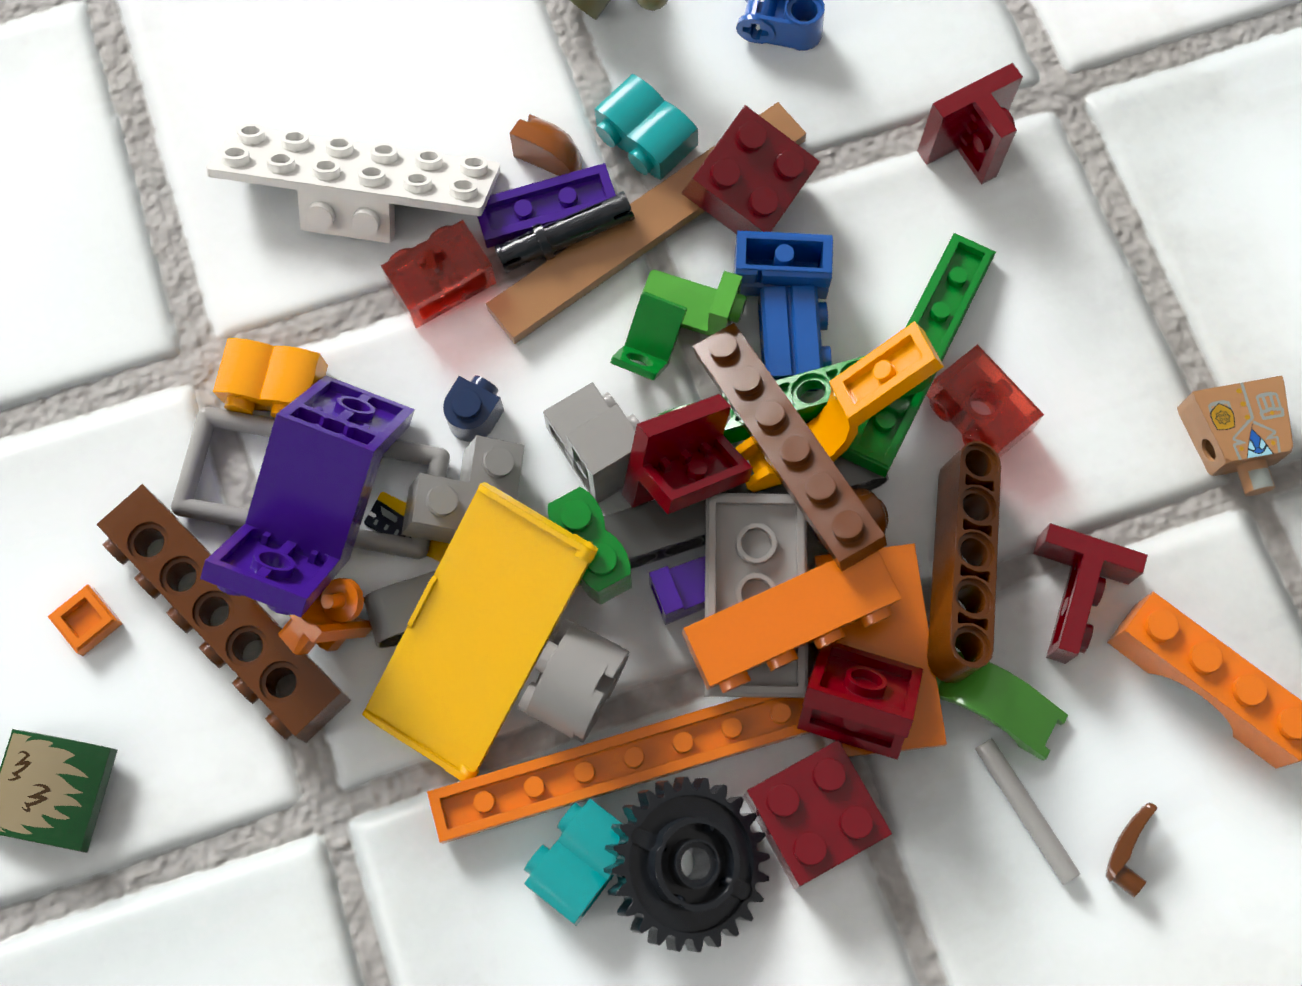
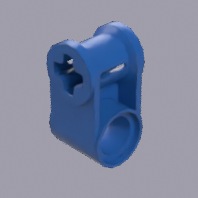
M745 0L747 2L745 13L738 19L736 26L737 33L743 39L752 43H767L793 48L798 51H807L819 44L822 38L825 4L823 0H764L763 2L761 0ZM757 24L760 25L759 30L756 29Z

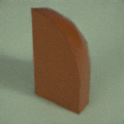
M529 114L528 122L519 119L509 133L514 157L558 176L582 170L579 149L570 135L555 124Z

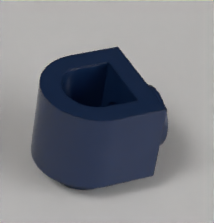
M477 375L472 378L471 382L458 376L446 395L443 403V412L451 432L460 440L471 442L476 435L487 437L504 412L501 397L497 396L499 390L494 384Z

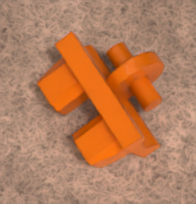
M348 578L331 580L329 585L302 617L289 615L291 618L278 633L279 637L296 655L308 654L315 644L327 652L336 651L346 639L366 637L372 629L369 620L358 617L364 604L363 592L360 586Z

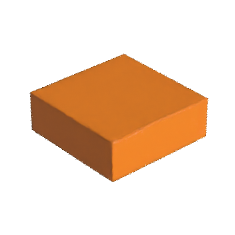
M89 584L47 616L75 652L81 656L88 653L123 624L95 588Z

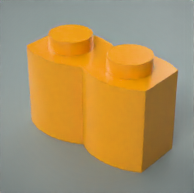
M228 338L213 393L225 403L224 408L229 411L253 415L254 410L271 411L270 415L275 418L279 411L326 375L328 364L320 353L291 346H273L241 338Z

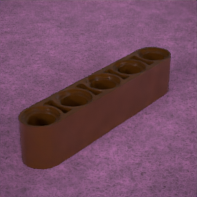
M981 441L967 443L940 469L938 477L927 658L932 673L946 683H957L988 664L992 659L994 651L1001 462L997 452L990 445ZM959 601L964 605L965 609L961 607ZM956 648L961 651L964 659L958 654Z

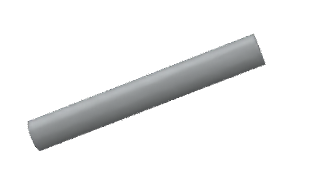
M993 738L975 748L1061 883L1065 884L1079 876L1081 873Z

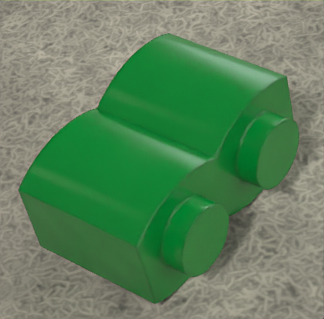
M578 487L548 504V515L552 522L572 534H577L583 539L592 542L598 548L594 559L588 565L580 580V584L587 595L596 603L602 605L631 589L632 578L629 557L620 541L613 534L606 531L603 512L595 498L585 489Z

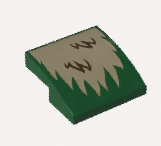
M12 729L0 766V835L88 853L118 750Z

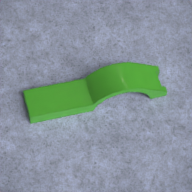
M958 652V654L964 659L962 653ZM990 662L957 683H946L936 677L941 700L959 705L987 719L1009 734L1016 741L1018 747L1043 761L1047 759L1051 750L1045 745L1056 723L1063 725L1068 714L1031 685Z

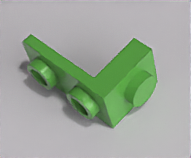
M651 270L643 292L651 293L686 307L687 312L681 327L707 336H711L729 326L731 322L739 324L747 301V296L740 294L742 276L727 271L723 272L718 289L658 270Z

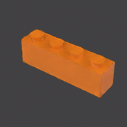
M878 550L844 571L840 570L834 560L684 627L682 635L707 690L719 685L722 693H726L751 681L748 671L767 663L770 672L799 659L795 650L814 641L817 650L845 638L846 635L842 628L861 620L864 628H867L893 616L889 606L898 602L902 597Z

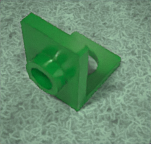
M643 292L640 296L625 345L612 356L610 363L648 379L655 380L669 364L687 308L651 293ZM631 360H637V361H640V362H642V363H645L646 365H641V364L635 363V362H633V361H631Z

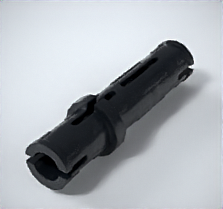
M624 191L609 199L542 226L541 223H537L532 226V231L502 244H497L495 249L507 274L542 257H545L546 261L554 258V252L627 221H632L635 217L631 211L629 201Z

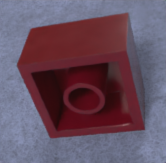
M744 105L681 194L735 234H737V230L771 232L820 161L748 106Z
M839 740L753 786L743 796L751 812L756 813V821L762 832H765L768 843L794 889L892 835L891 830Z

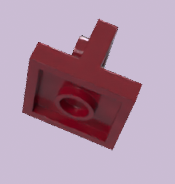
M1014 63L932 104L917 150L926 165L958 150L981 185L997 177L1017 132L1009 109L1023 76Z
M720 394L637 424L622 490V496L632 508L655 499L663 510L670 514L749 482L753 467L723 435L731 406Z
M835 642L819 651L802 704L803 708L797 729L835 741L839 740L842 743L898 760L904 739L908 738L913 723L923 669Z

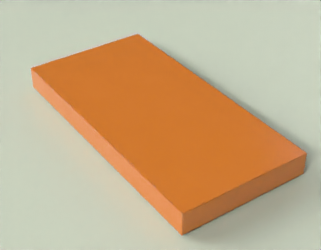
M915 543L883 547L879 552L902 599L889 606L893 616L867 628H864L861 620L842 628L846 637L836 643L922 668L923 673L913 723L908 738L904 739L901 751L946 746L947 741L937 679L928 665L929 629ZM830 554L815 556V567H819L834 559ZM841 742L848 757L877 754Z

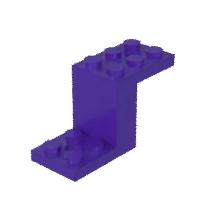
M325 375L279 411L273 423L245 524L205 560L200 579L217 585L226 594L246 596L267 604L268 608L276 613L302 617L329 585L331 580L349 561L382 456L410 426L415 409Z

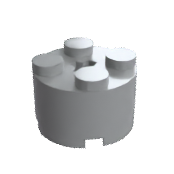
M566 619L558 631L554 642L549 641L542 651L535 666V669L540 671L536 683L531 682L517 709L570 738L583 743L600 716L598 713L606 699L610 698L626 665L630 652L597 633Z

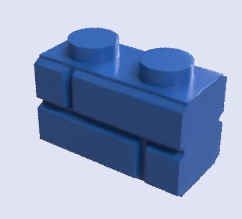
M737 230L734 274L742 276L740 294L759 296L760 289L763 287L786 286L791 288L792 286L814 285L817 287L818 299H827L832 280L833 235Z
M814 285L792 286L791 288L775 286L760 289L758 318L761 361L775 380L832 365L830 346H822L821 331L828 328V307L826 302H818L817 287ZM810 389L806 392L817 391L820 389Z

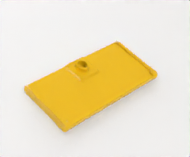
M486 482L480 483L442 560L410 617L407 628L362 715L376 726L444 768L446 772L460 781L476 777L479 773V768L588 565L594 559L598 548L592 542L583 539L577 534H572Z

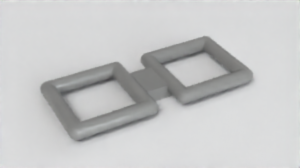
M212 407L201 408L196 417L171 504L172 512L181 517L242 527L245 524L249 509L194 499L214 427L270 437L275 419ZM396 440L382 456L384 458L429 465L427 474L446 478L450 462V454L444 448ZM359 529L354 548L422 559L428 554L431 540Z

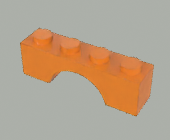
M1151 592L1133 606L1107 641L1108 644L1147 673L1170 678L1202 696L1227 719L1232 727L1233 737L1275 769L1302 760V700L1155 592Z

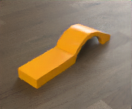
M914 321L829 381L831 394L827 405L816 418L806 425L833 462L849 448L858 434V426L944 367L925 331ZM751 437L735 447L746 461L749 460L750 465L753 467L754 474L750 476L749 482L745 483L749 490L757 492L782 484Z

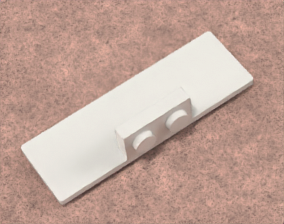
M258 124L236 126L206 167L207 176L211 178L297 190L300 230L384 243H391L395 235L394 204L481 216L500 174L499 162L487 161L481 156L458 157L444 155L433 149L416 151L397 148L390 143H377L374 145L353 142L350 138L342 136L326 138L308 135L300 130L284 132L264 129Z

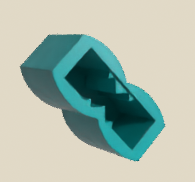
M635 74L630 75L594 109L597 125L595 129L599 137L608 146L614 148L617 145L622 150L628 152L630 163L643 175L650 173L655 178L662 180L698 146L697 126L681 110L665 101L651 85Z
M589 799L583 807L575 802L557 825V828L563 832L559 839L550 849L543 844L524 868V871L530 875L524 884L575 926L578 925L615 876L604 873L603 868L616 863V856L606 851L605 845L617 844L620 841L619 835L613 831L611 826L612 824L622 823L592 799Z

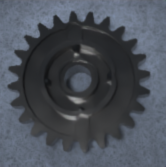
M675 777L673 786L668 780L655 782V794L650 790L637 792L640 807L635 805H624L622 807L624 814L628 818V823L612 824L611 826L613 831L620 837L619 843L605 845V850L616 856V863L603 868L604 873L615 875L618 878V882L607 891L608 895L624 897V901L618 908L617 914L626 917L635 915L630 930L641 934L649 930L647 942L660 946L666 940L667 950L680 952L685 944L688 951L701 952L703 941L708 946L720 947L721 932L727 936L737 937L739 931L736 919L752 922L754 918L747 907L750 901L763 902L764 900L761 894L755 890L756 883L769 881V876L758 869L759 863L770 859V854L757 850V844L766 837L765 832H752L750 826L757 817L756 813L741 814L740 809L744 798L738 796L726 799L727 786L724 784L714 785L710 789L708 778H695L691 785L688 777ZM687 850L694 857V868L688 877L683 873L681 867L682 857Z

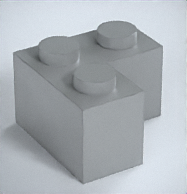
M593 382L543 411L546 428L587 491L595 498L597 503L623 488L636 426L640 423L635 415L631 414L626 417L613 397L608 392L601 395Z
M476 435L464 450L459 480L419 473L408 490L401 535L450 544L480 483L483 482L496 487L517 500L525 445Z

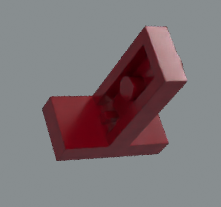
M1052 523L1041 532L1037 538L1033 554L1071 566L1046 658L1066 664L1078 656L1079 652L1083 654L1086 652L1094 626L1087 623L1091 607H1097L1101 601L1106 585L1105 578L1129 585L1143 574L1148 554Z

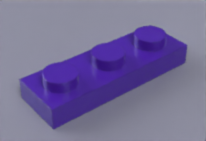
M603 163L490 195L483 214L477 216L486 248H491L532 231V226L537 223H541L542 226L609 199L616 194L606 164Z

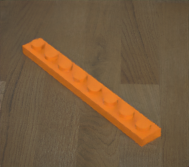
M742 697L427 791L439 842L442 844L567 807L575 802L580 803L808 734L810 732L797 729L804 698Z

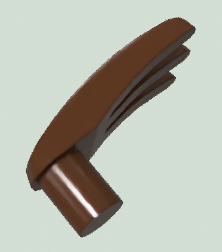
M1150 802L1142 806L1123 829L1112 850L1105 874L1109 883L1113 881L1133 898L1141 891L1147 881L1125 864L1130 859L1133 848L1144 826L1157 810V806Z

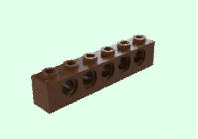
M143 484L96 524L108 537L102 543L104 548L122 565L126 564L129 560L140 571L134 577L135 581L152 598L156 599L161 594L172 605L166 612L167 615L185 633L188 634L193 628L205 640L199 646V649L219 669L227 664L238 675L232 684L249 702L254 704L260 699L271 710V713L265 719L285 740L294 735L307 743L351 701L308 654L296 655L289 649L278 634L282 627L256 600L246 596L226 594L217 585L200 579L205 560L211 553ZM157 539H164L161 551L155 556L147 557V550L150 544ZM196 572L197 577L194 585L186 591L179 592L178 586L181 578L187 573ZM221 606H229V616L226 621L221 625L211 626L210 619L213 612ZM254 640H262L263 649L261 654L253 661L244 662L243 651L245 647ZM294 674L297 679L294 691L286 697L278 698L276 695L278 681L286 675Z

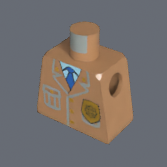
M1282 376L1193 391L1177 407L1178 414L1207 472L1211 476L1238 472L1245 496L1263 494L1275 488L1269 466L1280 462L1293 449L1285 383Z

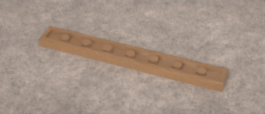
M779 102L760 114L762 118L798 145L805 142L807 133ZM715 146L632 202L630 206L635 217L634 220L627 221L568 246L555 255L554 258H551L487 302V310L513 343L516 344L705 212L681 193Z

